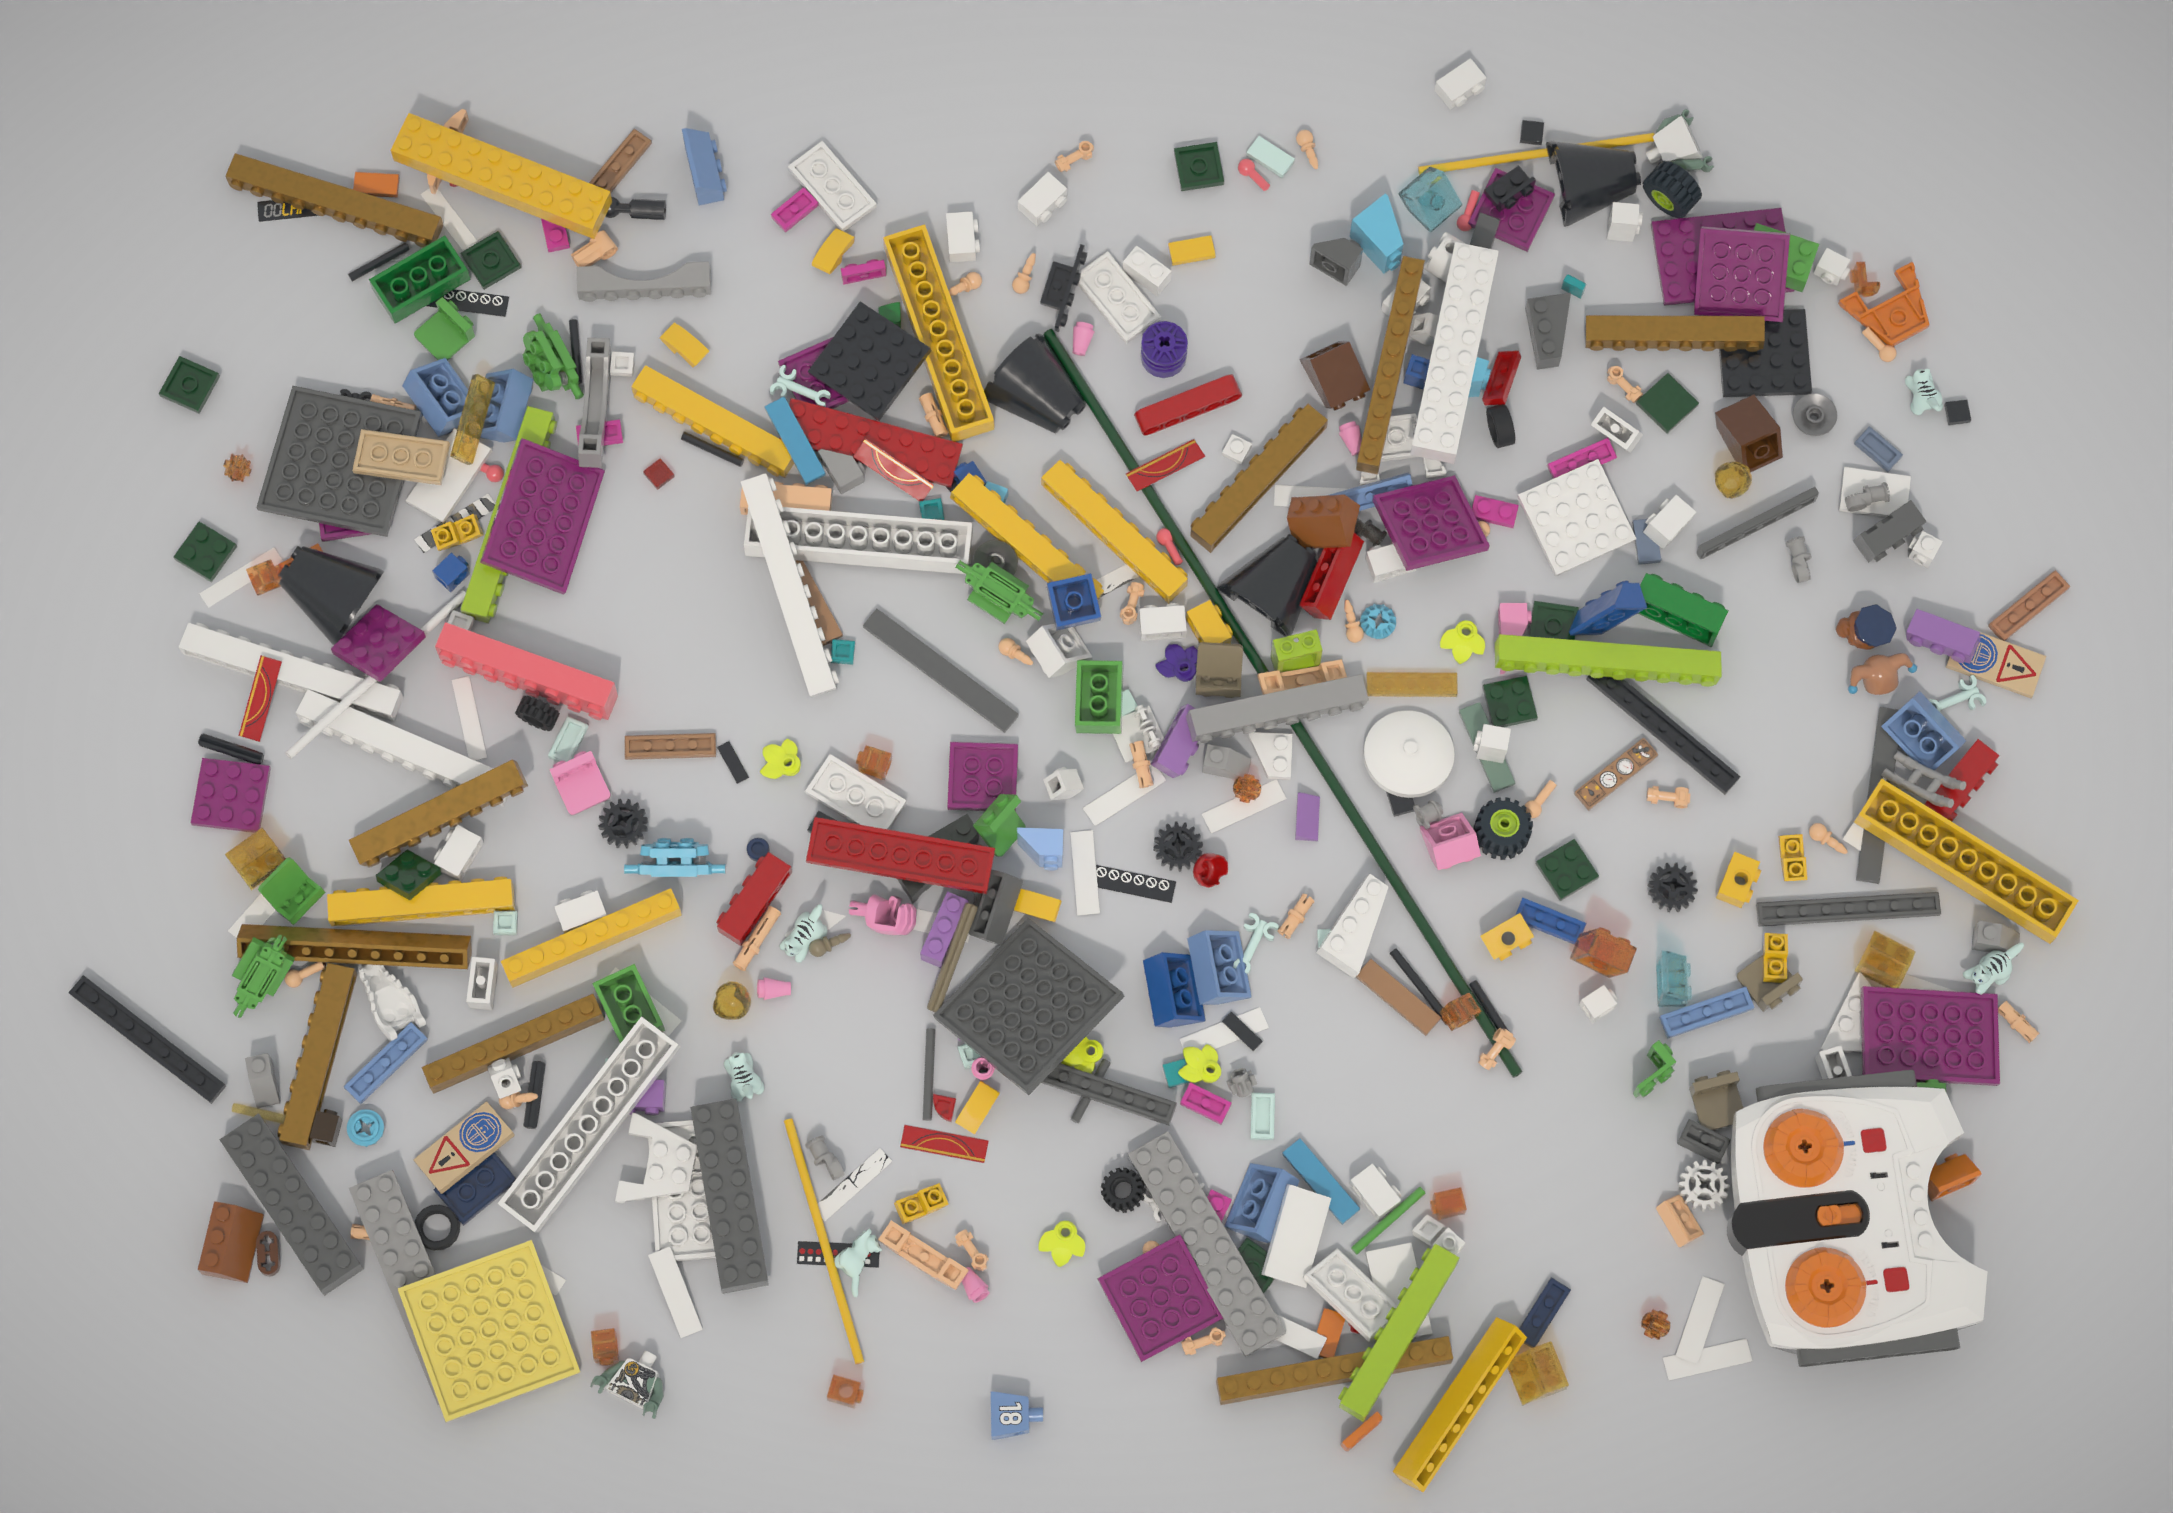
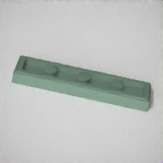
M1480 702L1459 710L1460 717L1473 746L1477 731H1482L1484 724L1490 725ZM1479 759L1493 793L1515 785L1505 759L1503 763Z

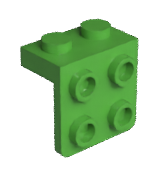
M442 297L436 302L438 312L414 332V336L437 360L446 358L448 361L471 341L475 334L472 328L474 326L473 322L466 315L462 317L458 313L459 309L451 300L447 302Z
M1000 794L973 825L988 847L995 848L996 857H1002L1017 840V827L1026 828L1014 810L1021 803L1017 795Z
M290 857L286 858L258 888V891L271 906L292 925L326 893Z
M1660 1040L1651 1046L1647 1054L1658 1070L1636 1087L1633 1093L1635 1098L1640 1095L1642 1097L1647 1096L1654 1090L1653 1087L1658 1081L1661 1084L1664 1083L1675 1071L1673 1068L1676 1060L1672 1057L1673 1052L1666 1043L1662 1044Z

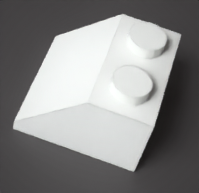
M1055 623L1044 625L1026 640L1032 654L1037 658L1048 678L1064 675L1076 668L1077 660H1090L1092 658V655L1074 627L1056 631Z

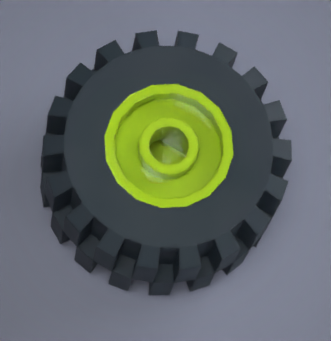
M1670 161L1660 162L1643 181V189L1651 202L1661 211L1675 218H1684L1702 197L1701 189L1696 180L1685 169Z
M1501 797L1495 799L1494 803L1490 800L1486 806L1483 805L1481 807L1473 829L1476 832L1479 848H1484L1483 853L1485 855L1490 853L1493 859H1496V856H1500V860H1505L1507 856L1512 859L1516 853L1518 855L1521 854L1528 845L1533 828V821H1530L1532 816L1530 812L1526 813L1527 808L1524 805L1522 807L1519 806V801L1510 802L1508 797H1505V800L1502 801Z

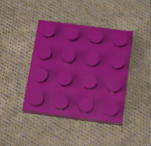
M1701 226L1694 315L1765 316V321L1783 322L1790 233Z
M1455 475L1373 496L1372 501L1406 571L1489 550L1490 545Z
M1181 1235L1097 1278L1141 1362L1223 1319L1208 1293V1286Z

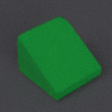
M900 302L878 307L880 315L901 328Z

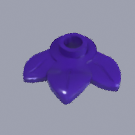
M1169 644L1165 649L1166 660L1155 664L1156 669L1167 678L1176 677L1180 681L1188 682L1196 674L1195 665L1197 664L1198 650L1194 646L1184 650L1178 644Z

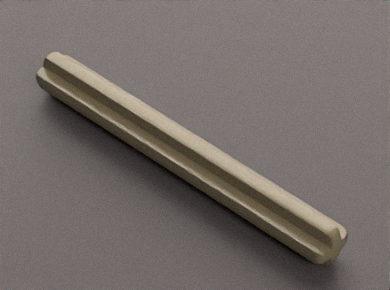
M970 903L964 905L927 1005V1009L936 1012L942 1006L978 908L976 905Z

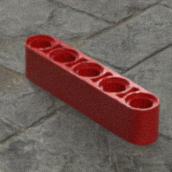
M1230 374L1136 411L1134 417L1142 434L1146 436L1240 399L1242 393L1234 375Z

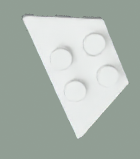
M1857 974L1820 1051L1841 1045L1844 1053H1862L1861 988L1863 986L1872 987L1863 974Z

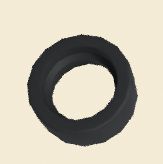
M1497 405L1487 408V423L1494 445L1497 448H1502L1515 444L1514 425L1507 406Z
M440 1204L430 1205L422 1209L415 1219V1225L424 1246L434 1251L444 1250L452 1246L460 1233V1223L455 1213L448 1207ZM434 1214L444 1215L451 1224L449 1235L441 1241L428 1239L423 1231L425 1220Z

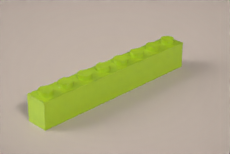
M1436 1243L1432 1249H1426L1421 1258L1424 1263L1420 1269L1417 1267L1414 1269L1409 1278L1412 1283L1408 1289L1404 1287L1397 1298L1400 1300L1397 1308L1392 1307L1385 1318L1388 1320L1385 1328L1380 1327L1374 1336L1376 1343L1373 1348L1368 1347L1362 1357L1365 1362L1361 1368L1356 1367L1350 1377L1353 1382L1350 1387H1344L1338 1397L1341 1400L1339 1408L1364 1422L1457 1266L1460 1257Z

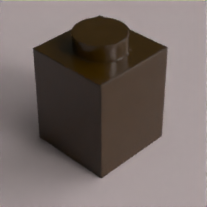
M324 1109V1112H316L309 1137L313 1143L336 1147L343 1121L336 1111Z

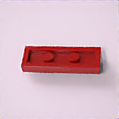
M1519 351L1498 352L1482 398L1485 406L1506 404L1521 360Z

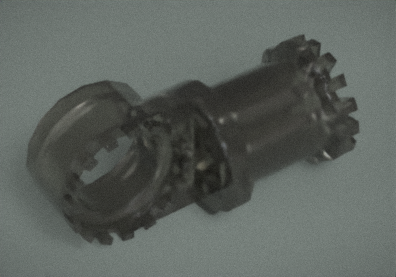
M1357 518L1354 533L1360 537H1365L1373 543V547L1380 545L1387 532L1385 530L1381 531L1373 525L1370 519L1364 524Z

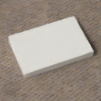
M1844 467L1839 511L1849 512L1847 511L1845 497H1851V494L1855 496V493H1863V486H1879L1886 482L1889 487L1887 491H1890L1888 493L1890 494L1889 502H1872L1871 505L1862 510L1850 512L1886 518L1908 502L1911 476Z

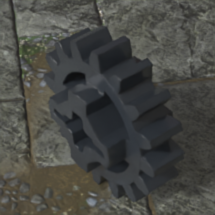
M618 799L617 805L611 801L610 809L603 808L605 816H599V820L603 822L598 825L599 830H604L601 833L602 838L608 837V844L611 845L615 842L616 848L624 844L625 848L628 849L630 842L636 846L637 838L644 839L641 832L648 831L647 826L643 825L648 823V818L643 817L646 814L645 810H639V803H635L632 806L630 799L626 801V804L622 803L621 799ZM613 815V816H614L613 822H611V823L609 824L610 826H608L609 820H610L611 816ZM620 821L627 823V826L623 827L622 824L620 825ZM638 822V827L636 831L633 832V827Z
M1176 821L1174 827L1171 828L1169 824H1166V831L1159 830L1158 834L1161 837H1155L1154 842L1158 845L1153 847V851L1159 852L1156 854V860L1163 859L1161 862L1162 867L1169 864L1170 871L1175 866L1181 872L1182 866L1189 870L1191 867L1190 862L1195 864L1197 861L1195 856L1200 857L1202 855V851L1199 849L1203 847V842H1197L1201 838L1200 833L1194 835L1195 827L1187 829L1186 822H1184L1182 827H1179ZM1173 834V837L1170 840L1165 841V839L1168 836ZM1182 834L1188 836L1190 839H1186ZM1177 839L1181 847L1180 855L1178 854V850L1175 846ZM1186 853H1191L1189 857L1183 859ZM1166 854H1170L1175 860L1169 858Z
M1676 862L1673 867L1666 863L1664 870L1658 866L1656 869L1657 874L1652 872L1650 878L1654 881L1648 882L1647 886L1652 888L1649 890L1648 895H1654L1652 903L1659 902L1660 910L1666 906L1669 913L1672 908L1680 912L1681 906L1687 909L1689 907L1688 901L1693 903L1695 900L1692 894H1697L1698 889L1693 887L1697 884V880H1691L1693 872H1685L1687 866L1684 865L1679 869ZM1670 874L1667 879L1659 880L1661 877ZM1670 884L1674 885L1675 891H1671ZM1686 895L1683 899L1675 901L1678 896Z

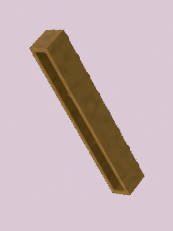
M1586 315V348L1594 351H1600L1603 348H1612L1615 351H1623L1626 348H1635L1637 351H1645L1647 349H1657L1659 351H1668L1670 349H1679L1681 351L1724 349L1730 352L1737 349H1746L1750 352L1764 349L1765 316Z
M1307 404L1304 408H1298L1292 416L1294 419L1289 424L1285 423L1278 431L1279 435L1274 440L1271 438L1263 447L1265 450L1260 455L1256 454L1250 460V466L1245 471L1242 469L1234 478L1235 482L1231 486L1227 485L1221 491V497L1216 503L1212 501L1205 509L1206 513L1202 518L1197 517L1192 522L1190 536L1211 553L1327 428L1328 419L1311 405Z
M512 759L349 839V843L359 864L370 868L381 862L380 859L387 855L389 858L401 853L400 849L407 845L409 848L414 847L422 842V838L428 835L429 837H434L442 832L441 829L448 825L450 827L459 825L463 822L462 818L468 815L470 817L477 816L483 812V808L489 805L495 807L503 803V798L509 795L511 797L520 795L524 792L523 788L527 787L528 784L517 761Z
M327 963L326 969L321 971L320 982L322 985L320 991H316L314 997L316 1007L314 1013H310L308 1018L310 1029L308 1035H304L302 1040L304 1051L302 1057H298L296 1062V1070L298 1072L296 1079H292L290 1084V1093H292L290 1102L286 1101L283 1114L286 1115L284 1124L281 1123L278 1128L277 1137H280L279 1140L283 1145L310 1150L312 1140L309 1137L316 1112L321 1111L357 978V972L354 968Z
M590 994L421 1068L431 1091L435 1094L488 1071L487 1066L498 1059L509 1058L510 1061L602 1022L604 1017L594 994Z

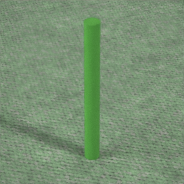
M1418 1187L1351 1247L1352 1251L1356 1255L1359 1254L1426 1194L1425 1191Z

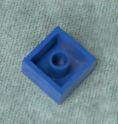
M1091 573L1047 583L1046 588L1056 631L1101 621V613Z

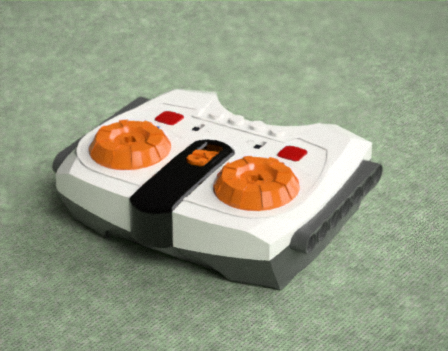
M1914 1070L1766 1085L1756 1088L1757 1103L1737 1111L1733 1118L1731 1171L1735 1211L1730 1216L1727 1224V1237L1732 1248L1742 1256L1753 1305L1769 1346L1788 1353L1797 1354L1799 1367L1960 1349L1958 1331L1976 1325L1984 1319L1988 1271L1978 1268L1963 1259L1945 1243L1934 1226L1928 1207V1182L1932 1168L1940 1153L1964 1134L1945 1089L1917 1087Z

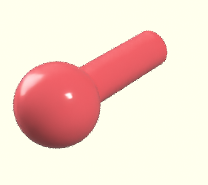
M1243 159L1239 162L1238 171L1240 174L1249 176L1263 191L1269 189L1270 184L1255 170V164L1252 160Z
M1471 191L1465 212L1457 219V227L1461 231L1472 229L1468 222L1480 195L1477 191Z
M484 463L480 471L486 473L487 478L491 482H499L504 477V471L499 465L490 466Z
M1166 528L1160 529L1156 535L1158 543L1166 547L1174 564L1180 565L1183 560L1173 543L1170 531Z

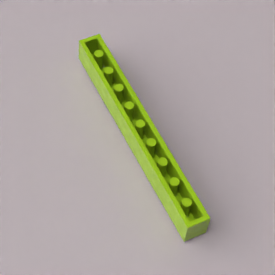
M527 406L460 609L461 613L472 616L477 621L489 624L491 617H495L497 611V604L495 603L497 597L502 596L504 576H508V573L484 565L480 561L519 442L523 438L550 449L551 442L549 438L551 434L555 433L557 428V421H555L553 412Z
M1499 634L1495 641V668H1501L1503 671L1524 670L1526 673L1540 671L1550 675L1566 673L1570 676L1590 675L1593 678L1605 676L1613 677L1616 680L1631 678L1640 682L1657 680L1659 683L1679 682L1682 685L1696 683L1705 687L1717 685L1722 677L1721 651Z

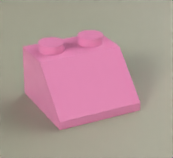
M1463 813L1429 823V829L1420 826L1430 858L1438 870L1448 869L1453 865L1469 862L1481 856L1476 832Z

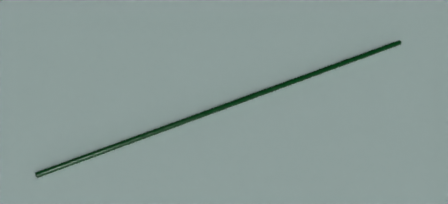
M1053 329L1044 332L1043 335L1128 470L1132 471L1140 467ZM1152 485L1141 489L1164 527L1170 531L1174 543L1210 600L1219 607L1222 619L1230 626L1238 644L1243 646V652L1257 674L1269 672ZM1299 719L1298 723L1290 725L1493 1046L1496 1043L1493 1040V1035L1497 1030ZM1503 1047L1498 1055L1511 1076L1515 1078L1523 1071L1509 1049Z

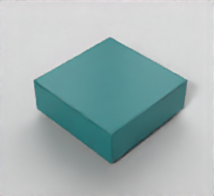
M1568 274L1563 280L1561 289L1581 299L1586 283Z
M941 498L919 501L921 518L945 520Z
M833 639L831 663L853 665L855 641Z
M1185 1059L1162 1065L1168 1088L1190 1083L1178 1074V1071L1186 1066Z

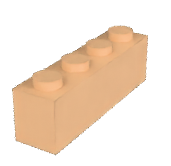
M775 482L777 490L773 491L776 500L780 499L782 507L831 511V488L824 485L806 487L801 483L783 485L781 482ZM742 488L740 511L742 515H747L748 504Z

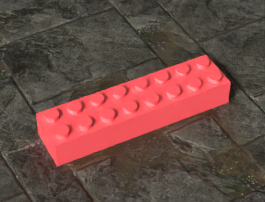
M446 622L435 645L442 664L454 668L458 666L470 675L477 673L483 675L484 679L496 683V681H500L512 690L519 688L525 690V693L532 697L538 698V696H542L554 705H559L560 703L567 705L568 709L577 713L584 711L596 720H601L602 718L609 719L618 697L615 683Z

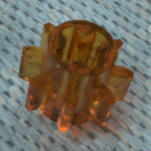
M231 454L230 460H225L223 467L226 468L224 475H228L232 482L239 480L244 482L245 476H250L252 470L249 468L251 461H247L243 454L236 456Z
M1244 774V777L1239 776L1235 780L1233 792L1235 797L1240 798V802L1250 803V800H1256L1259 797L1261 784L1258 779H1254V775Z
M1654 1309L1646 1313L1641 1321V1327L1646 1329L1644 1335L1660 1340V1337L1666 1336L1671 1322L1666 1320L1668 1314Z

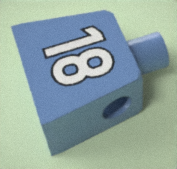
M991 1392L992 1440L1028 1434L1029 1422H1043V1407L1029 1408V1397Z

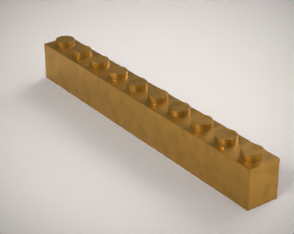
M236 153L225 176L230 187L235 190L242 191L244 189L257 197L266 196L274 202L281 204L286 202L299 210L306 208L319 216H331L338 222L344 223L347 221L361 229H373L380 235L389 234L403 242L407 240L415 242L417 246L422 248L436 241L443 228L440 216Z
M1407 256L1402 258L1356 466L1358 471L1377 475L1379 472L1425 260Z
M242 924L237 935V958L243 956L253 937L266 943L270 938H277L278 935H282V938L286 937L287 941L284 944V952L295 957L294 961L468 970L472 956L471 936L251 924Z
M1449 1336L1410 1343L1392 1374L1451 1364L1453 1354ZM1365 1351L1218 1377L1216 1385L1220 1405L1352 1382L1353 1380L1350 1377L1356 1367L1361 1368L1365 1362L1362 1359Z

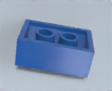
M1622 581L1617 583L1616 588L1601 593V597L1586 602V606L1577 611L1569 630L1570 636L1602 635L1646 609L1647 605L1640 584Z
M1162 952L1143 960L1155 1027L1172 1028L1206 1021L1203 1005L1199 1003L1190 955Z

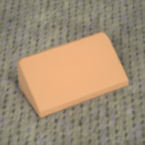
M1680 1195L1665 1200L1656 1207L1657 1212L1678 1247H1682L1704 1234Z

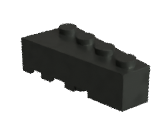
M968 814L928 836L974 845L979 841V833L974 828V823ZM898 879L912 904L919 899L923 892L932 886L931 884Z

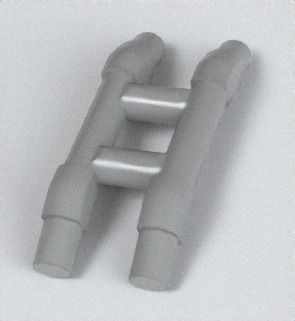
M1900 751L1893 758L1907 769L1913 771L1908 780L1898 774H1894L1887 768L1881 774L1894 786L1909 791L1940 807L1951 808L1954 805L1953 799L1935 793L1941 784L1951 789L1964 790L1966 788L1965 781L1957 780L1948 775L1945 776L1918 763V761L1913 760L1909 756L1907 757ZM1922 775L1933 780L1927 789L1915 785Z

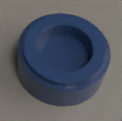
M754 838L747 844V854L753 861L757 862L761 856L765 857L768 852L770 853L769 844L762 838Z

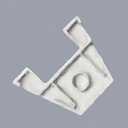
M1415 413L1391 416L1381 462L1418 457L1410 455L1418 420ZM1423 458L1426 478L1446 476V469L1440 461ZM1363 471L1361 473L1360 486L1380 481L1379 472L1378 475Z
M632 1113L629 1135L651 1138L652 1143L644 1184L619 1181L615 1202L625 1203V1201H638L657 1196L664 1197L689 1193L697 1145L636 1113Z

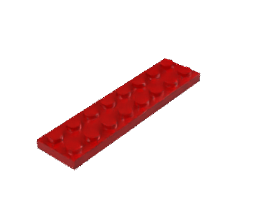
M790 399L789 406L815 452L824 449L853 457L864 440L867 439L927 481L952 487L954 471L958 465L963 444L797 399Z
M815 817L806 863L987 894L995 848Z

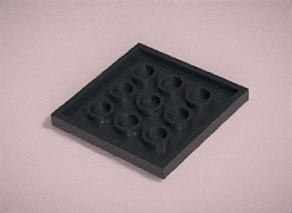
M860 301L808 370V373L880 421L932 350Z
M1805 309L1784 310L1783 322L1765 321L1764 349H1759L1755 352H1750L1746 349H1737L1731 352L1719 349L1723 397L1808 395L1812 393Z

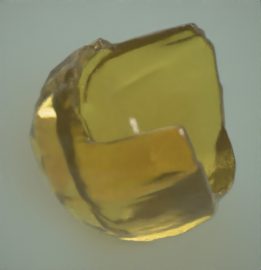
M1727 462L1720 465L1715 471L1716 487L1726 498L1740 497L1750 488L1752 474L1749 467L1742 463Z
M728 981L722 984L716 991V998L713 1002L714 1013L726 1020L741 1019L750 1010L751 997L744 985L739 984V982Z

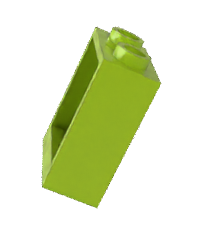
M1317 629L1274 639L1270 655L1274 671L1280 670L1281 673L1319 666L1323 649Z

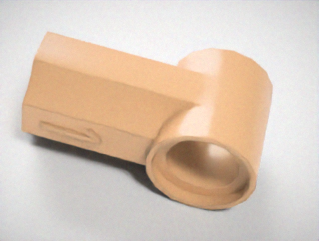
M602 230L597 233L595 239L591 238L588 244L572 253L571 257L577 267L591 266L600 259L606 260L612 257L617 252L618 247L607 232Z

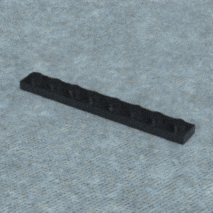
M1590 675L1587 676L1586 680L1724 795L1740 779V775L1624 679L1616 680L1613 677L1593 678Z
M84 975L69 991L73 998L212 1104L225 1089L226 1085Z

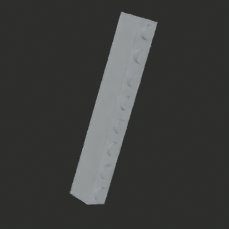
M1362 674L1192 709L1187 713L1186 720L1192 742L1200 741V743L1212 741L1214 737L1230 738L1235 733L1242 731L1243 734H1249L1261 727L1268 730L1277 727L1280 723L1286 722V725L1298 723L1299 719L1307 718L1308 721L1320 718V715L1323 714L1335 716L1342 713V710L1358 711L1363 709L1369 698Z

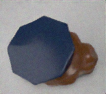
M1875 604L1863 607L1860 611L1852 612L1848 618L1840 619L1836 632L1839 637L1847 638L1850 645L1870 650L1890 643L1897 627L1892 614Z

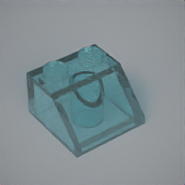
M1428 167L1398 193L1407 210L1429 232L1436 229L1462 206L1445 172L1433 167Z
M1661 951L1656 961L1658 1007H1685L1688 1000H1691L1692 988L1687 986V977L1691 976V965L1687 963L1686 956L1669 951Z

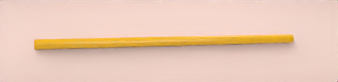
M1647 133L1578 144L1612 148L1653 142L1655 134ZM1547 148L1419 166L1418 172L1419 175L1543 158L1548 157Z
M792 1118L784 1120L785 1128L855 1364H860L864 1362V1358L835 1266V1260Z

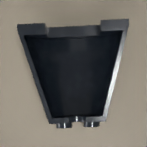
M1555 141L1546 143L1550 165L1555 164L1563 197L1559 207L1564 227L1570 226L1612 205L1613 202H1618L1636 193L1637 185H1641L1640 173L1636 172L1634 165L1636 164L1634 151L1629 152L1628 150Z
M1038 333L1035 335V339L1030 336L1006 357L994 372L993 383L991 381L987 383L984 393L989 403L1056 434L1060 429L1064 430L1070 424L1071 420L1069 418L1073 414L1079 415L1085 409L1086 402L1046 338Z
M1290 534L1286 538L1282 537L1217 586V590L1231 600L1240 599L1270 620L1271 628L1284 637L1293 634L1302 609L1299 606L1318 563L1315 559L1317 556L1316 552L1309 547L1303 548L1298 544L1299 541Z
M297 546L291 555V558L294 559L290 566L285 564L278 575L282 578L279 584L325 637L335 645L347 630L384 571L305 546L302 548Z

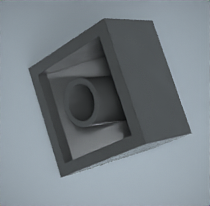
M1346 238L1315 243L1311 248L1309 264L1347 286L1361 265L1363 248L1356 241H1349Z

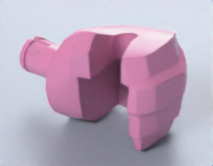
M874 894L869 898L868 903L851 901L849 905L850 907L858 908V910L849 909L850 915L865 917L866 925L881 934L908 935L916 925L915 906L910 903L900 906L902 899L897 896H891L887 900Z

